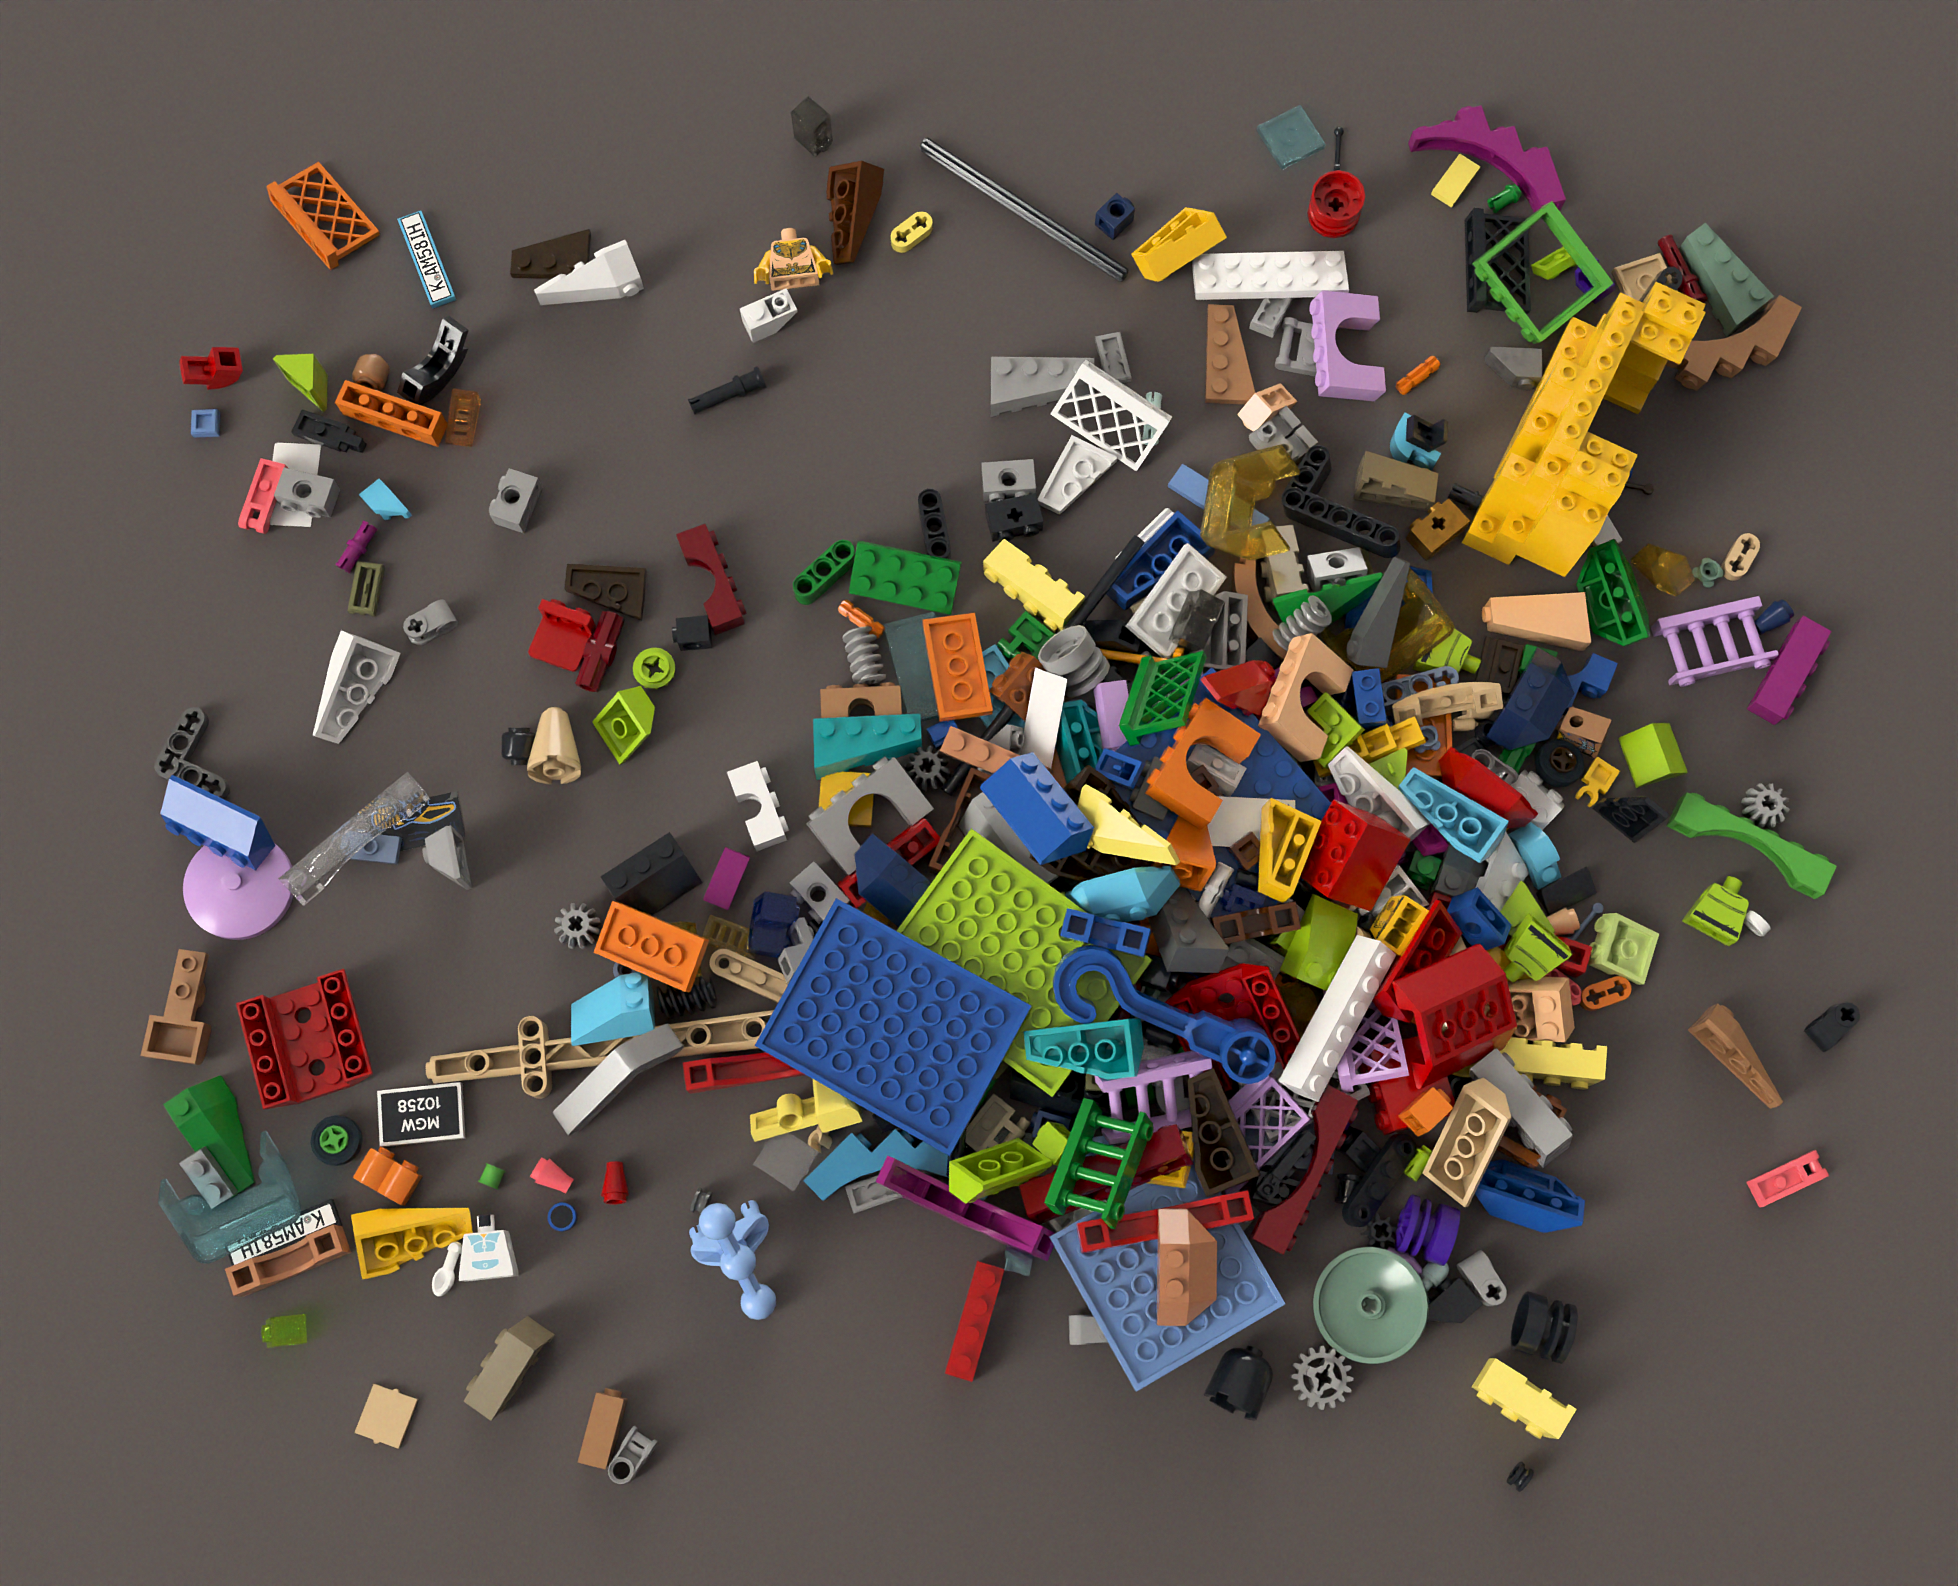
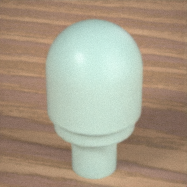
M1428 1262L1422 1269L1420 1276L1426 1291L1431 1286L1436 1288L1444 1281L1449 1273L1447 1263L1444 1266Z

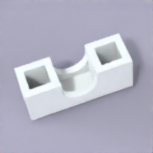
M758 761L728 771L727 774L738 803L754 799L762 804L760 813L756 817L745 821L756 851L787 841L784 833L789 831L784 816L778 818L775 810L780 805L775 792L769 793L766 784L771 781L766 767L760 769Z

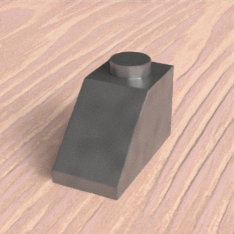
M1490 347L1485 356V363L1510 387L1530 390L1536 388L1542 379V349Z

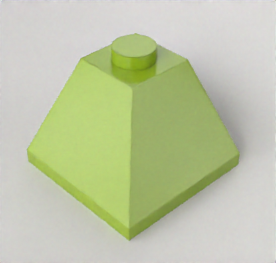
M642 686L618 691L592 721L619 764H624L651 733L655 706Z

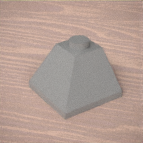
M450 825L425 838L426 847L422 851L426 864L429 863L436 871L466 890L472 889L463 837Z

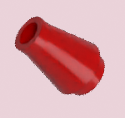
M612 1161L606 1164V1174L601 1193L605 1204L617 1205L627 1202L626 1197L629 1196L623 1162Z

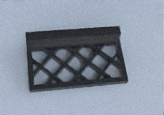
M1473 208L1465 218L1467 312L1477 313L1480 309L1505 312L1507 309L1501 301L1488 302L1487 292L1491 287L1487 288L1488 283L1481 281L1474 271L1476 268L1472 263L1487 252L1486 246L1489 243L1494 246L1499 242L1496 237L1501 232L1504 236L1510 233L1507 229L1509 225L1519 226L1527 218L1485 214L1484 209ZM1485 222L1493 223L1499 231L1492 235L1485 228ZM1526 230L1494 259L1492 258L1488 261V265L1492 266L1500 275V281L1504 279L1513 288L1510 291L1511 295L1516 292L1523 299V305H1520V307L1528 314L1531 311L1529 238L1528 230ZM1513 245L1521 252V259L1518 261L1508 252ZM1501 256L1512 265L1507 271L1496 262ZM1514 268L1522 276V282L1519 284L1509 275Z

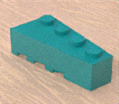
M901 714L813 719L816 780L837 772H848L849 769L865 765L866 767L873 765L883 757L890 759L918 752L917 748L922 747L921 715Z

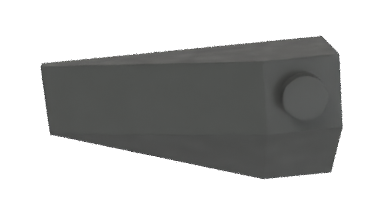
M1393 557L1356 624L1351 640L1347 644V659L1357 665L1387 668L1410 566L1409 562L1399 557Z

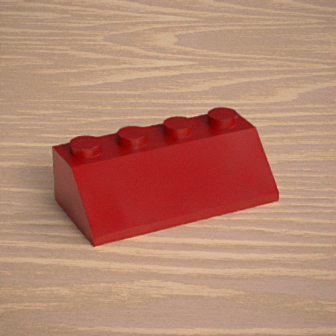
M1435 900L1427 908L1429 912L1401 955H1398L1392 966H1390L1388 973L1372 1000L1383 1016L1408 1023L1411 1022L1414 1013L1413 1011L1398 1009L1392 982L1448 957L1462 935L1461 930L1439 900Z

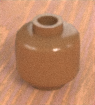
M366 354L360 356L352 373V379L356 384L381 391L386 385L390 374V367L381 356Z

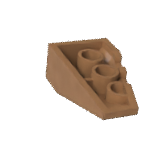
M1718 1003L1709 1007L1688 1031L1770 1109L1780 1106L1783 1101L1740 1024L1733 1018L1734 1014L1723 1005L1720 1006Z

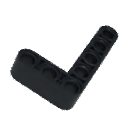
M1323 445L1312 446L1306 452L1282 494V505L1286 517L1383 558L1397 556L1401 550L1400 536L1397 528L1317 495L1330 474L1332 466L1328 449ZM1317 460H1324L1321 463H1314ZM1305 481H1312L1309 484H1302ZM1292 502H1299L1297 505H1290ZM1316 511H1322L1319 515H1313ZM1338 521H1346L1341 525L1336 524ZM1363 530L1370 531L1367 534H1360ZM1386 540H1393L1390 544L1383 543Z

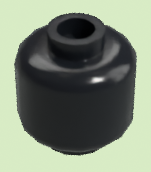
M508 728V732L502 734V757L511 760V765H527L535 733L530 732V728Z

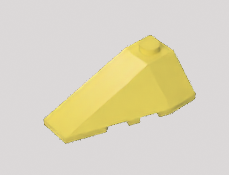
M1086 784L1082 787L1078 808L1094 826L1087 846L1088 849L1092 847L1101 853L1171 865H1178L1180 863L1171 843L1148 826L1143 825L1140 827L1125 809L1118 812L1110 805L1112 803L1111 799Z

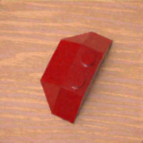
M1450 747L1438 760L1444 785L1508 820L1507 828L1525 827L1538 815L1537 811L1531 807L1530 803L1520 792L1478 760L1464 753H1459L1453 747Z

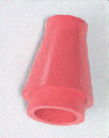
M542 1157L530 1175L531 1178L536 1180L535 1183L559 1190L565 1194L574 1180L550 1158L546 1160Z

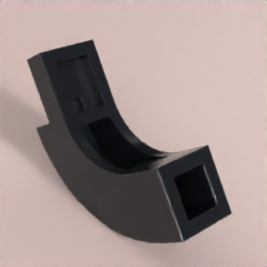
M450 316L442 318L431 351L421 363L403 372L397 393L407 401L418 405L428 402L440 393L454 377L467 354L468 347L464 344L469 330Z

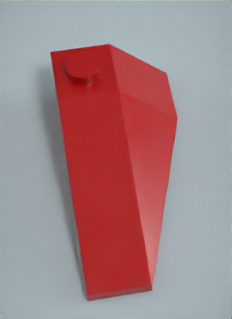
M1252 660L1206 675L1200 680L1216 701L1232 709L1238 707L1247 716L1254 713L1256 714L1255 717L1260 721L1262 711L1270 697L1271 688L1276 681L1274 676L1276 672L1268 662Z

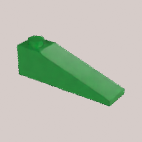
M1380 572L1349 579L1345 582V586L1339 584L1332 585V583L1325 584L1317 592L1308 593L1307 589L1298 590L1273 598V603L1282 622L1287 623L1286 618L1290 615L1294 616L1293 612L1295 609L1302 610L1301 604L1303 602L1309 603L1308 598L1314 595L1327 606L1332 617L1330 624H1332L1371 597L1384 574Z
M221 1075L191 1086L163 1104L177 1128L196 1152L206 1146L238 1190L230 1199H233L255 1184L249 1152L246 1150L243 1137L244 1130L237 1111V1099Z

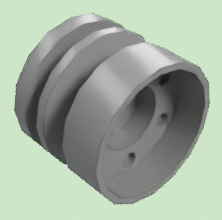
M1081 625L1068 627L1052 636L1040 649L1038 655L1040 663L1047 672L1067 679L1065 696L1067 697L1082 695L1096 687L1105 678L1110 668V664L1106 657L1103 656L1100 648L1095 647L1096 644L1087 629Z

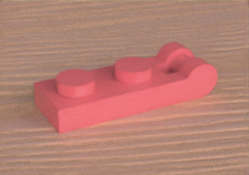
M260 458L239 517L238 525L240 528L247 530L254 528L256 532L263 534L268 532L270 519L277 502L274 493L283 468H288L285 464ZM254 511L260 512L258 519L253 518Z
M1810 1151L1747 1181L1746 1183L1759 1208L1828 1177L1829 1174L1826 1168H1822L1818 1161L1820 1157L1817 1151ZM1806 1164L1809 1166L1812 1172L1809 1175H1807L1803 1167Z

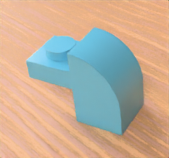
M1404 412L1390 441L1391 454L1397 461L1407 463L1408 460H1411L1417 467L1432 471L1441 453L1436 450L1427 452L1406 441L1407 418L1411 417V415Z
M1530 822L1525 827H1520L1508 834L1526 864L1535 888L1539 890L1561 878L1557 861L1560 860L1558 852L1549 837L1539 827Z

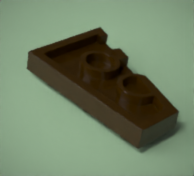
M590 229L512 250L511 277L553 279L559 274L568 275L572 273L575 269L574 265L583 262L585 265L589 262Z
M567 564L564 589L568 593L642 621L647 570L646 568Z

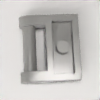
M1292 317L1283 319L1282 328L1284 331L1279 357L1275 361V368L1316 376V362L1313 360L1315 345L1311 335L1313 324L1300 322ZM1294 332L1301 333L1296 361L1289 359Z

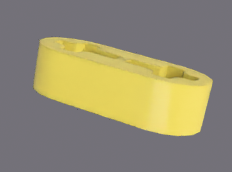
M917 212L897 226L890 235L892 248L897 252L904 253L928 237L933 229L931 216L926 212ZM917 222H920L921 224L926 222V227L923 228L922 226H919L917 228ZM899 236H900L901 238H905V237H906V242H905V243H904L903 241H899V242H898L897 237H899Z

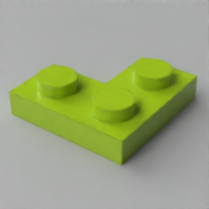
M1325 692L1307 712L1325 729L1323 732L1328 735L1321 757L1316 759L1324 768L1328 769V764L1345 747H1349L1365 729L1329 693Z

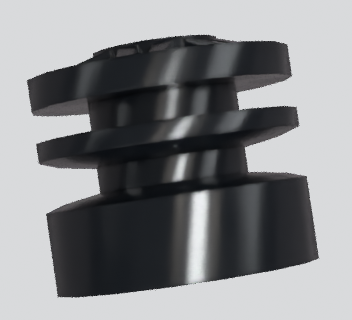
M1529 1291L1525 1292L1514 1316L1511 1330V1348L1533 1355L1539 1347L1542 1359H1549L1551 1357L1552 1362L1562 1364L1571 1350L1576 1335L1578 1320L1576 1306L1572 1304H1565L1563 1306L1562 1301L1555 1300L1548 1310L1547 1297Z

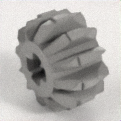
M1759 783L1755 786V789L1750 788L1746 791L1747 797L1741 801L1746 808L1742 810L1741 814H1749L1751 816L1750 820L1753 822L1757 821V827L1763 828L1766 825L1771 829L1776 826V823L1780 824L1785 820L1784 815L1789 813L1790 809L1784 804L1789 801V798H1782L1780 796L1783 789L1774 791L1773 783H1769L1766 787Z
M571 903L570 912L564 908L560 910L564 918H555V922L561 926L556 927L554 932L561 935L559 941L562 944L568 942L570 949H574L577 942L581 949H585L586 940L591 944L595 943V940L591 937L592 934L600 935L601 931L595 926L601 924L600 918H594L597 912L593 908L587 911L585 903H582L579 909L575 903ZM577 921L582 926V929L579 931L573 926Z

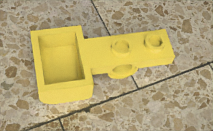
M813 1079L814 1097L801 1100L796 1094H784L777 1100L776 1108L751 1114V1135L754 1142L817 1124L822 1133L863 1122L861 1106Z

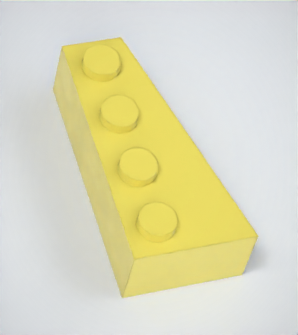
M1003 539L983 561L984 575L991 582L996 583L997 581L1004 587V592L1009 597L1019 599L1024 604L1023 607L1028 613L1033 616L1037 614L1043 619V624L1054 633L1056 631L1060 632L1084 602L1085 596L1078 591L1075 595L1072 594L1066 582L1062 579L1054 581L1045 567L1039 564L1033 566L1030 564L1032 560L1028 555Z
M1511 1037L1505 1048L1500 1051L1501 1054L1507 1053L1515 1063V1070L1520 1075L1524 1073L1532 1082L1534 1078L1544 1080L1543 1084L1560 1086L1561 1082L1571 1083V1088L1586 1090L1588 1086L1605 1080L1607 1046L1597 1045L1596 1049L1583 1050L1582 1044L1578 1043L1561 1044V1047H1556V1043L1553 1041L1535 1040L1533 1044H1528V1039Z

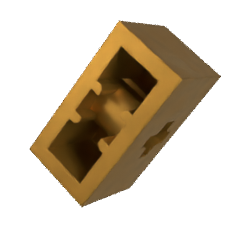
M1447 499L1442 504L1437 502L1428 510L1427 513L1429 515L1423 520L1420 517L1417 518L1408 527L1410 531L1406 540L1426 561L1462 533L1470 522L1450 499Z

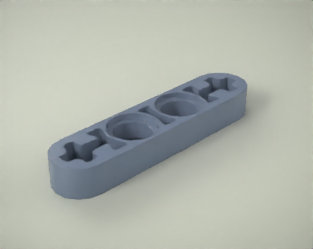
M1444 666L1382 683L1385 711L1392 709V705L1398 701L1418 693L1413 689L1415 682L1423 681L1428 685V689L1433 688L1431 678H1434L1436 687L1446 685L1445 681L1441 680L1443 675H1447L1448 678H1452L1450 684H1457L1459 682L1458 672L1453 667ZM1392 688H1396L1402 692V696L1400 699L1392 700L1388 698L1387 692Z

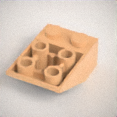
M1542 977L1538 981L1529 978L1517 980L1515 983L1508 982L1517 1022V1028L1511 1037L1526 1038L1529 1041L1566 1042L1575 1029L1569 978ZM1489 1003L1485 1006V1014L1490 1009Z

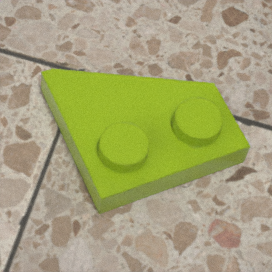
M1520 881L1500 911L1512 925L1508 936H1513L1528 913L1552 933H1555L1554 928L1526 884Z

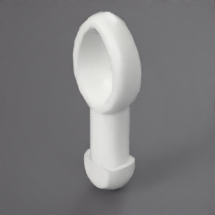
M452 1242L448 1246L447 1250L449 1251L444 1265L438 1269L433 1277L432 1289L438 1297L445 1295L454 1284V1268L459 1254L462 1253V1245L459 1242Z

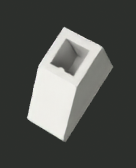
M786 288L740 308L742 322L752 342L755 343L777 333L797 313V308Z

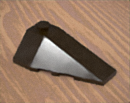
M1214 1068L1187 1079L1195 1171L1206 1197L1261 1176Z

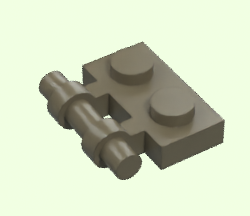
M993 1094L968 1125L965 1143L976 1152L998 1145L994 1138L1003 1127L1010 1133L1002 1143L1016 1138L1022 1140L1026 1135L1025 1130L1031 1123L1024 1117H1021L1016 1125L1012 1123L1009 1119L1016 1111L997 1095Z

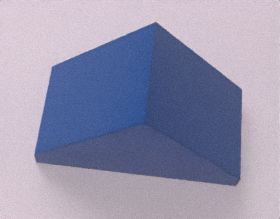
M1104 748L1095 769L1113 783L1132 791L1145 763Z

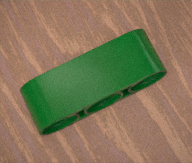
M844 539L836 541L795 578L793 590L795 598L800 604L809 605L815 602L853 567L855 550L850 541ZM842 551L850 553L849 557L841 559L837 555ZM824 568L831 570L827 576H820L818 574ZM802 586H810L812 588L810 592L805 594L799 592Z

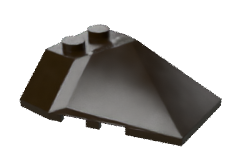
M1087 765L1063 788L1078 807L1082 787L1086 784L1110 798L1112 801L1110 805L1118 812L1125 809L1140 827L1143 826L1130 811L1131 808L1128 803L1123 801L1117 793L1112 781L1090 765ZM1091 847L1090 849L1086 848V851L1040 866L1052 874L1083 882L1132 868L1151 867L1154 861L1101 853ZM1030 853V859L1039 864L1037 860L1033 857V855Z

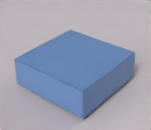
M218 409L192 410L191 435L194 438L220 436V411Z

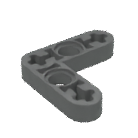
M190 707L181 714L154 765L155 771L168 781L172 775L186 781L188 773L197 771L199 779L193 785L222 799H226L230 792V786L227 781L188 762L209 723L206 713L197 707ZM191 717H198L200 722L192 724L189 720ZM183 729L191 730L194 734L191 736L186 731H183ZM181 737H187L188 746L183 750H177L175 748L176 741ZM171 751L174 752L176 755L181 756L180 759H177L175 756H171ZM165 764H172L174 769L166 771L163 767ZM206 781L214 786L219 785L221 791L213 793L210 788L204 785Z

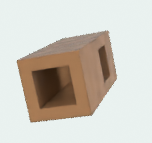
M605 1388L604 1393L596 1392L577 1463L602 1469L609 1468L628 1401L627 1398L621 1397V1391Z

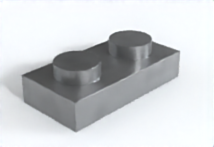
M206 1146L179 1163L211 1209L238 1192Z

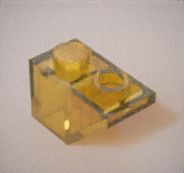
M1648 543L1630 559L1631 563L1658 590L1678 596L1695 581L1685 556Z
M1297 979L1278 989L1299 1036L1302 1038L1318 1005L1314 993L1307 984Z

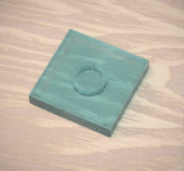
M1301 105L1257 126L1258 134L1281 170L1325 148V142Z

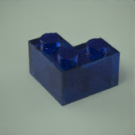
M764 891L754 899L746 953L773 958L780 957L784 948L789 946L790 937L786 936L787 928L793 924V921L796 922L799 916L800 907L796 905L797 897Z

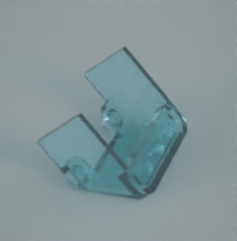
M267 1131L261 1133L260 1155L263 1161L259 1166L258 1174L263 1183L220 1203L212 1209L201 1195H190L180 1200L166 1178L161 1180L158 1204L196 1261L204 1264L217 1261L295 1223L299 1219L301 1204L288 1166Z

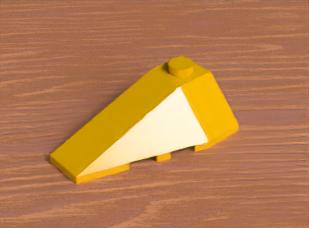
M469 1208L376 1209L351 1215L362 1280L393 1273L400 1269L399 1265L413 1258L417 1261L424 1257L425 1252L436 1247L444 1248L452 1242L462 1239L464 1234L473 1233Z

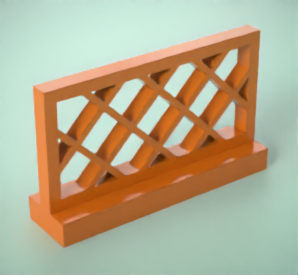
M320 162L313 164L279 185L275 181L267 185L270 201L330 271L339 266L338 260L380 235L379 230ZM319 172L323 177L322 184L309 182V177ZM293 186L302 187L301 196L290 195L287 190ZM307 188L321 190L319 198L306 197ZM325 191L336 192L338 194L337 201L324 199ZM304 203L318 205L316 213L305 212L303 210ZM322 206L336 207L334 216L321 214ZM340 208L351 209L353 217H339ZM319 221L333 222L331 231L320 230L318 228ZM337 223L351 225L350 232H336ZM355 225L367 227L369 232L364 235L354 234ZM334 238L348 240L347 245L339 250L333 245Z

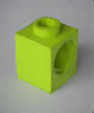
M1047 1121L1039 1129L1037 1137L1032 1144L1044 1156L1052 1160L1053 1165L1058 1166L1071 1132L1063 1124Z

